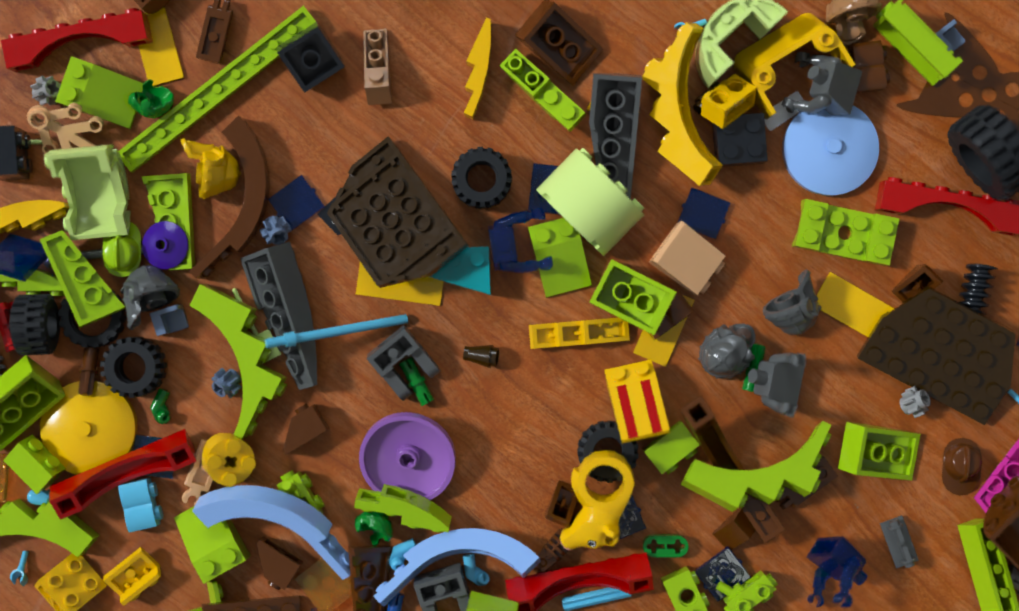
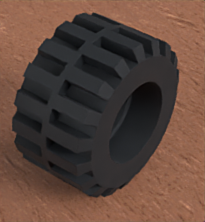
M483 147L471 148L465 154L462 153L458 161H455L451 174L452 185L459 199L466 203V205L476 209H488L500 204L506 198L511 188L512 175L506 158L504 159L501 153L495 152L489 147L488 149ZM484 164L494 170L496 182L489 191L477 192L469 186L468 173L474 166Z
M51 294L19 295L15 298L10 312V334L18 354L42 355L52 354L55 351L60 335V317L58 316L57 304Z
M128 337L117 340L115 344H111L108 347L110 350L105 351L103 354L105 361H101L100 367H104L101 376L107 379L104 381L105 385L111 386V391L113 393H120L119 396L135 398L154 392L156 387L161 386L163 383L161 380L167 374L164 372V368H167V363H164L163 360L166 356L159 351L161 349L159 345H154V341L144 339L143 337ZM130 353H137L145 362V373L139 381L130 380L123 370L124 360Z
M600 421L595 425H590L582 433L577 449L580 464L585 457L594 452V447L599 440L610 437L620 443L622 448L621 455L626 458L631 468L635 469L637 465L636 460L639 458L638 443L636 441L622 443L617 423L613 421ZM609 465L597 466L588 474L599 482L613 483L616 480L618 482L623 480V475L620 471Z

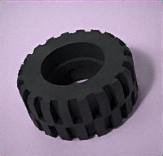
M979 105L950 126L947 134L948 142L952 147L953 154L958 159V163L964 168L965 173L972 178L973 182L983 192L988 193L990 197L997 200H1006L1019 192V130L1014 122L1012 123L1009 117L1000 113V110L997 108H992L990 105Z

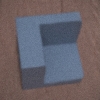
M955 19L935 33L948 46V51H955L965 43V39L954 27L957 24Z
M177 304L150 313L157 336H164L189 327L183 305Z

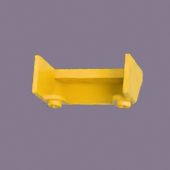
M804 13L742 50L734 58L733 67L738 76L757 87L755 104L760 112L764 113L765 120L776 113L764 93L776 81V75L771 64L811 41L818 51L822 53L830 52L832 57H838L842 64L850 67L855 65L836 32L811 13Z

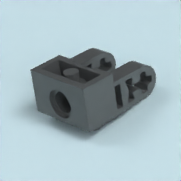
M405 325L367 354L369 363L402 401L413 394L406 382L393 368V365L404 356L411 355L431 379L441 372L434 360Z
M461 563L419 574L415 577L414 588L423 611H438L435 601L452 596L457 598L460 611H466L470 591Z

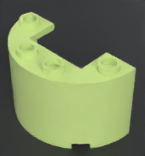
M732 0L720 7L706 24L696 45V68L704 85L709 88L734 63L722 51L719 45L744 23L760 40L785 16L787 11L772 0Z
M112 144L50 150L45 154V166L47 169H50L52 178L58 177L62 180V195L64 199H67L69 205L68 213L63 218V227L69 233L70 240L128 235L130 228V210L126 211L128 207L127 200H130L128 181L121 156L117 149H113Z
M576 148L536 190L589 243L605 256L644 216L642 213L644 207L635 198L631 201L625 195L628 190L618 180L613 183L607 177L610 172L602 164L594 165L590 161L593 157L584 148L580 151Z

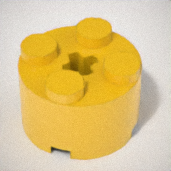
M233 433L215 434L206 441L202 449L201 463L203 468L215 482L226 487H232L245 481L256 465L251 447L243 439L233 435ZM227 456L230 457V460L228 462H226L225 460Z

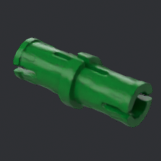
M411 357L400 363L399 366L409 382L407 385L409 388L412 387L420 405L423 406L433 401L434 397H432L424 382L426 379L424 375L421 376L413 358Z

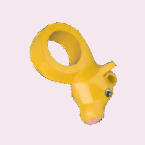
M611 450L596 451L585 457L579 467L573 468L571 476L572 488L583 508L568 528L565 527L561 531L560 544L567 550L580 547L596 549L602 546H615L620 538L619 519L631 497L634 488V475L630 464L624 456ZM601 465L613 466L623 475L622 484L611 494H597L590 490L586 484V477L592 469Z

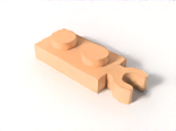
M201 439L196 452L197 462L191 464L184 482L185 486L190 488L182 495L183 503H187L190 496H195V505L201 496V491L209 492L213 479L205 471L201 463L202 449L207 440Z

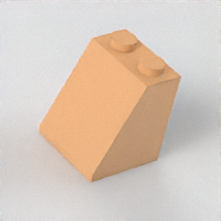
M680 221L675 224L649 263L693 295H698L699 292L704 294L711 284L708 280L712 274L715 273L717 275L725 265L722 261L725 255L687 224Z

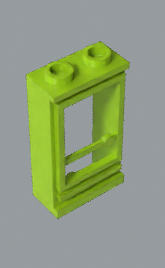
M898 0L895 4L890 1L875 16L878 21L872 26L934 86L939 80L941 81L943 78H946L963 60L960 57L955 58L952 55L954 52L952 50L948 51V46L905 3L901 4L904 0Z

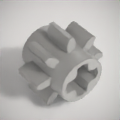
M53 76L36 78L37 83L30 86L32 88V98L40 102L41 106L47 103L50 106L56 104L55 100L61 84L54 80Z
M916 386L906 389L901 394L900 407L905 414L913 413L914 418L925 415L926 411H929L928 407L931 401L925 390L917 391Z

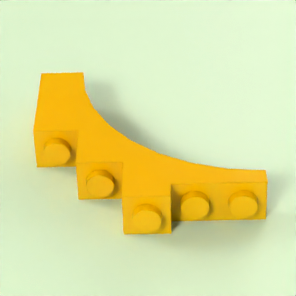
M686 22L679 28L677 38L673 44L666 49L664 59L653 58V60L647 63L642 80L661 94L653 103V109L649 115L670 131L661 140L662 145L658 152L699 186H704L712 183L723 165L705 146L692 120L688 103L687 83L689 66L695 46L704 28L697 23Z

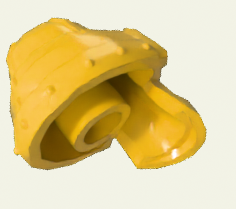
M185 138L181 139L182 146L188 157L200 160L196 166V184H199V198L206 199L221 192L231 190L236 186L239 175H241L238 161L223 145L217 147L214 144H203L185 140Z

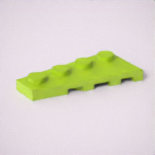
M190 174L141 176L144 185L147 187L149 194L147 197L155 214V223L162 221L176 223L185 231L188 237L189 248L185 259L181 264L169 270L192 269L195 266ZM162 240V241H161V244H162V248H164V247H165V243H164V241Z
M63 230L39 239L80 328L126 309Z

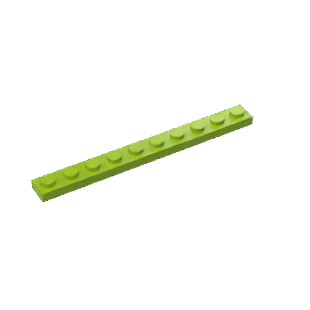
M304 5L120 149L118 152L128 170L134 173L280 58L277 53V47L316 22Z

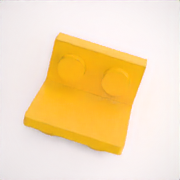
M70 554L41 577L34 586L55 611H78L107 585L82 555L76 557L74 554Z

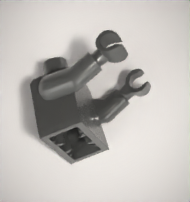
M797 52L794 63L800 61L799 67H806L809 64L813 65L808 71V78L813 81L810 89V96L813 99L811 101H794L784 97L781 105L786 107L789 113H793L797 109L799 112L816 114L825 109L831 115L850 114L862 71L842 64L838 57L815 54L810 56L807 52Z
M774 354L769 360H761L758 370H750L748 381L755 384L753 392L761 397V401L765 406L777 413L794 417L798 406L803 373L806 368V354Z

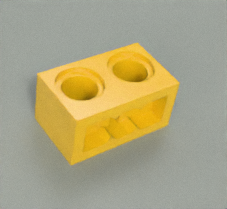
M733 74L727 80H723L712 91L704 94L701 100V116L724 129L755 105L757 87L738 75Z

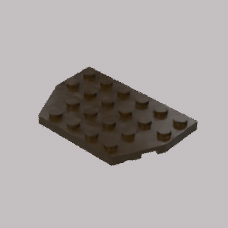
M389 136L351 166L348 171L349 176L343 188L340 187L336 200L331 204L327 212L373 281L380 288L430 277L469 247L463 236Z
M929 286L919 291L916 296L902 302L903 304L894 310L883 314L859 351L857 358L911 387L916 386L918 391L925 390L930 397L985 425L1011 386L1015 332Z

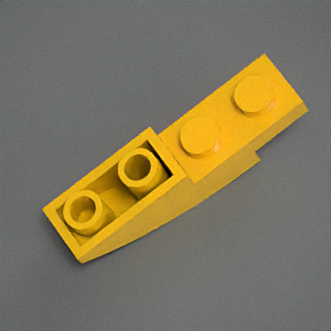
M33 200L0 208V234L14 232L20 228V224L24 229L39 230L46 226V221L52 218L58 220L66 216L69 205L65 202L53 200Z

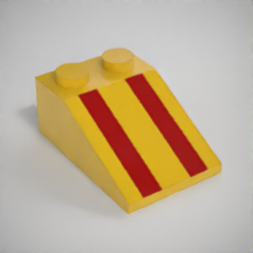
M651 359L604 370L607 389L622 443L670 433Z

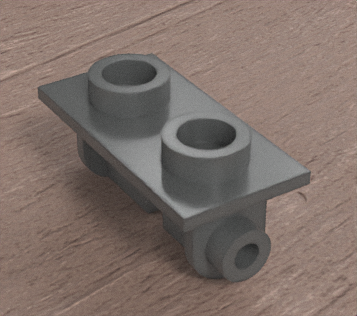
M901 515L879 523L896 569L902 566L906 568L913 567L915 565L914 562L919 561L903 516Z

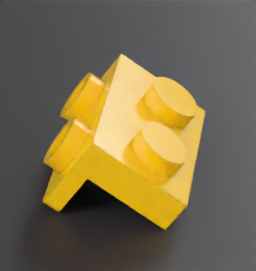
M140 547L104 575L103 581L120 596V603L125 606L128 602L135 601L147 587H152L159 581L161 577L160 564Z

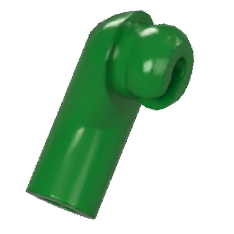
M159 388L150 409L158 423L167 424L171 417L165 403L170 392L163 388Z

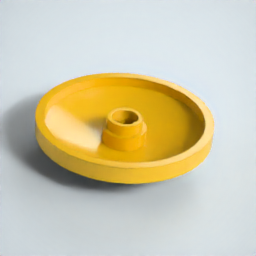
M95 380L92 396L79 395L80 381L66 385L62 388L65 397L41 416L40 437L43 446L53 456L58 458L60 463L66 468L65 471L78 475L131 452L136 441L138 425L131 402L127 397L119 396L120 393H113L111 391L112 387L106 386L102 381Z

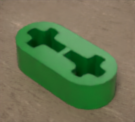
M651 534L646 536L642 543L643 550L650 557H682L689 548L687 540L679 534ZM655 539L657 544H664V547H657L655 552H652L647 547V544H651L652 540ZM679 539L680 543L684 544V546L679 548V552H676L673 547H667V544H675L676 540Z

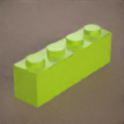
M976 518L957 525L981 611H1019V604L1005 555L985 535L983 529L984 519Z

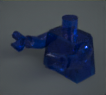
M542 208L531 209V212L521 211L512 213L496 220L492 226H488L495 271L503 270L506 272L526 273L537 271L539 268L541 271L552 268L551 256L540 261L528 260L524 262H518L512 225L526 223L531 219L545 220V212Z
M843 536L818 538L807 555V558L819 567L814 573L812 586L814 591L807 597V601L813 603L815 596L818 599L816 607H821L824 604L822 590L825 589L826 580L833 577L840 581L839 587H841L840 592L834 595L833 602L841 603L845 597V601L840 607H850L853 603V598L849 594V590H852L853 582L861 585L867 579L868 575L862 570L866 564V559Z

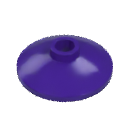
M169 221L155 223L146 231L143 237L142 249L144 256L151 265L157 268H174L183 262L188 253V237L185 231L176 223ZM163 240L165 247L160 249L159 243Z

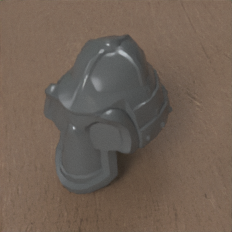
M149 265L141 266L130 273L126 282L123 283L124 286L120 291L124 295L122 300L126 306L127 327L133 330L141 324V312L156 310L174 302L179 297L180 289L177 284L165 275L161 269Z
M805 269L798 276L800 285L797 289L777 296L763 307L765 318L789 335H801L813 327L821 310V305L817 302L818 297L814 292L808 269Z
M723 324L719 328L713 329L708 336H705V340L699 346L698 360H700L705 371L716 379H731L741 374L747 367L749 368L751 362L755 359V355L751 352L752 345L755 343L754 329L747 324H734L729 328Z

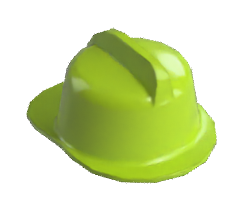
M130 222L128 235L103 237L102 254L104 266L114 276H129L130 273L140 266L141 234L137 226Z

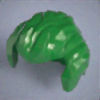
M151 79L143 83L142 92L130 94L128 103L142 116L157 118L169 111L174 103V95L170 89L164 86H153V80Z
M363 512L355 518L357 532L373 531L370 537L372 545H379V541L382 538L387 542L391 540L393 528L389 516L385 513Z

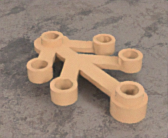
M71 103L67 108L49 110L44 106L36 105L30 108L27 113L29 124L39 131L44 154L50 151L46 145H51L54 150H58V144L51 139L49 129L57 133L62 149L72 148L71 142L78 147L96 146L77 133L100 132L104 125L102 118L93 116L89 121L66 125L55 121L68 117L73 120L78 119L82 113V107L77 103ZM70 109H76L78 114L71 113ZM36 114L43 115L44 119H39ZM91 122H98L100 126L94 127Z

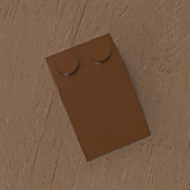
M543 0L515 34L526 47L571 85L576 83L603 50L566 12L550 0Z

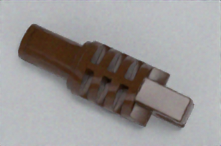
M563 528L558 529L543 546L538 555L541 562L537 567L543 572H546L560 561L569 551L560 544V535Z

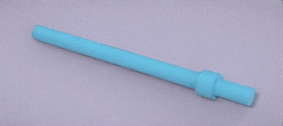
M404 314L301 333L287 332L283 336L265 339L266 348L283 345L292 347L300 342L407 324L408 317Z

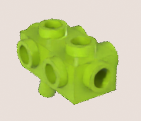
M291 470L280 477L282 482L277 484L278 490L305 501L323 514L322 508L325 505L318 494L314 496L310 487L313 484L306 473L302 475L299 471L295 474Z
M760 570L742 585L736 583L731 587L719 581L716 589L727 595L723 598L727 604L724 607L725 611H754L753 607L758 603H765L773 597V592L776 590L775 587L778 583L770 573L765 575Z

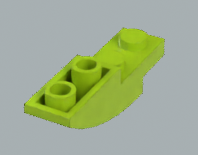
M517 49L499 65L533 101L569 132L586 116L585 111L556 87L550 78Z
M0 263V283H2V287H17V291L26 292V295L50 291L52 296H65L55 275L29 266Z
M384 484L381 492L359 488L355 499L354 508L361 509L364 512L374 511L385 513L388 516L398 515L402 516L401 525L414 529L424 528L438 533H449L452 516L434 502L412 491Z

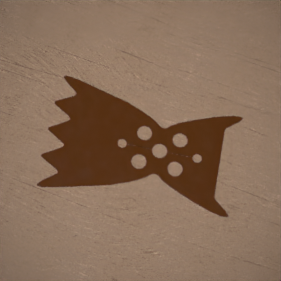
M945 12L947 23L955 19L957 24L954 27L965 39V43L953 51L954 53L952 54L955 58L960 57L963 61L946 78H943L941 81L939 80L934 86L927 81L918 99L898 103L897 107L915 113L962 118L979 105H990L992 108L1002 110L1019 130V93L1015 97H1010L1005 93L1007 83L1015 82L1019 86V72L1005 74L998 72L993 59L975 37L954 16ZM977 65H982L987 69V76L983 80H978L973 76L972 71ZM956 72L960 75L958 81L951 80L952 73ZM986 87H991L996 91V98L992 102H986L982 98L981 93ZM967 92L972 95L973 103L971 106L962 107L959 104L958 98L960 94Z

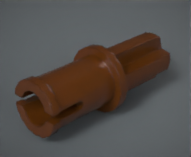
M84 348L82 368H79L78 371L81 373L78 393L83 396H92L95 375H98L96 368L99 350L96 348Z

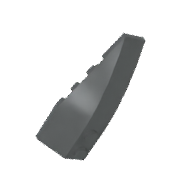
M593 73L589 125L596 166L599 163L602 164L610 172L607 177L613 183L618 180L628 190L625 195L631 200L642 77L635 74Z
M290 242L272 246L240 258L254 302L258 310H263L268 319L265 321L268 330L273 329L276 337L283 336L287 332L301 333L314 330L305 286ZM315 340L300 342L292 347L278 346L279 351L285 353L287 357L286 365L298 389L301 390L317 385Z

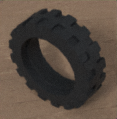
M116 295V297L121 301V297L119 295ZM63 299L61 302L62 308L58 312V316L61 319L59 325L63 327V334L69 337L74 344L87 348L106 346L111 341H115L119 333H122L124 329L123 325L127 317L124 312L126 309L111 315L109 327L103 333L97 336L83 334L74 321V314L67 299Z

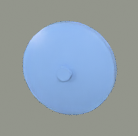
M854 105L852 106L851 113L846 115H831L825 109L816 114L799 112L791 120L785 131L782 155L790 176L802 188L822 196H837L858 188L870 177L878 161L879 139L871 120Z

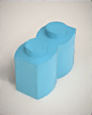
M150 477L123 483L118 486L129 533L156 527L161 524L160 520L163 519V511L161 506H157L155 496H158V489L156 483L152 482Z

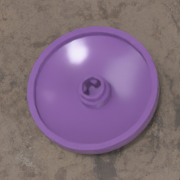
M409 412L391 414L377 421L366 433L359 452V465L362 475L373 491L381 492L383 485L387 484L412 491L429 500L437 497L445 490L452 479L456 464L453 442L443 427L426 416Z

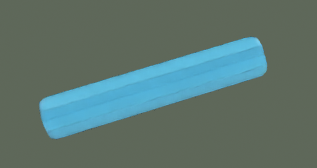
M608 587L563 597L562 605L564 611H570L631 597L632 594Z

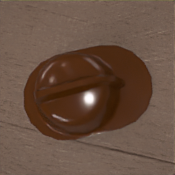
M958 438L949 442L944 449L942 480L946 489L952 494L967 495L973 492L979 485L982 457L977 444L966 438Z

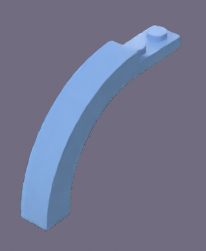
M252 485L224 487L200 496L192 510L207 528L228 519L243 517L265 519L283 525L304 538L342 580L350 576L349 552H346L338 543L336 537L329 533L332 523L316 508L291 494L268 487Z
M476 528L450 530L449 533L443 532L425 539L406 552L403 556L409 563L406 566L403 564L394 572L395 576L389 582L385 581L376 589L377 593L373 597L384 607L427 566L451 555L475 553L491 556L512 567L523 578L541 561L524 544L499 532Z

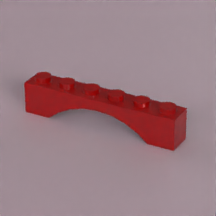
M131 8L125 10L124 14L108 13L102 15L101 19L97 20L85 18L78 20V24H57L55 29L46 30L45 28H38L32 30V33L27 35L22 33L11 34L8 36V39L1 40L6 68L13 72L37 68L53 51L78 39L106 38L120 42L128 47L153 43L148 16L138 8Z
M888 177V180H884L879 184L875 206L876 211L902 214L920 205L947 204L973 214L991 232L1019 236L1018 200L1006 199L1005 202L996 201L997 199L990 197V195H982V198L975 197L973 192L959 190L958 193L949 192L950 188L935 186V189L926 188V183L912 182L910 185L902 183L903 179Z
M183 429L50 486L49 502L59 519H64L84 510L100 496L129 480L155 472L176 471L197 462L195 446L186 429Z
M647 552L635 553L620 558H609L605 561L585 563L574 567H563L554 571L538 572L524 578L517 576L505 580L508 600L519 602L517 611H538L554 597L582 587H609L628 594L654 590Z

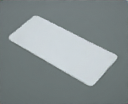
M798 91L787 97L794 101L804 100ZM782 100L773 107L776 113L765 120V125L772 131L799 113V111L795 109L793 113H789L786 107L781 105Z

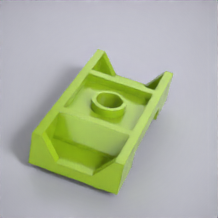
M803 199L801 201V217L798 231L793 240L792 247L881 266H890L900 218L870 214L832 206L824 202ZM842 226H846L850 230V237L846 240L841 239L838 235L839 228Z

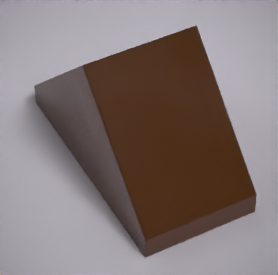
M927 264L916 265L892 292L904 302L908 298L916 296L919 291L927 286L935 289L942 284L943 280Z
M559 480L545 511L546 519L567 528L577 502L572 485Z
M739 507L712 534L726 549L731 551L749 540L756 530Z

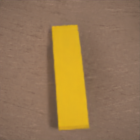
M487 17L466 60L467 65L472 67L473 70L465 86L466 91L472 93V96L464 111V116L472 120L481 101L489 69L491 19Z
M620 318L529 325L531 349L630 341L629 324Z

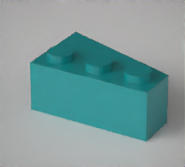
M489 246L466 248L430 277L491 295Z

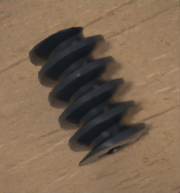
M979 263L967 264L966 269L972 273H967L963 276L969 282L962 283L961 285L967 292L959 293V296L965 300L959 303L982 315H987L981 310V308L989 307V304L984 302L983 298H991V295L985 290L991 289L994 286L987 281L996 278V276L990 273V270H997L998 268Z

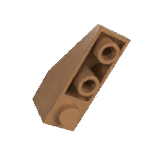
M387 29L363 30L364 83L368 105L391 104L392 90Z

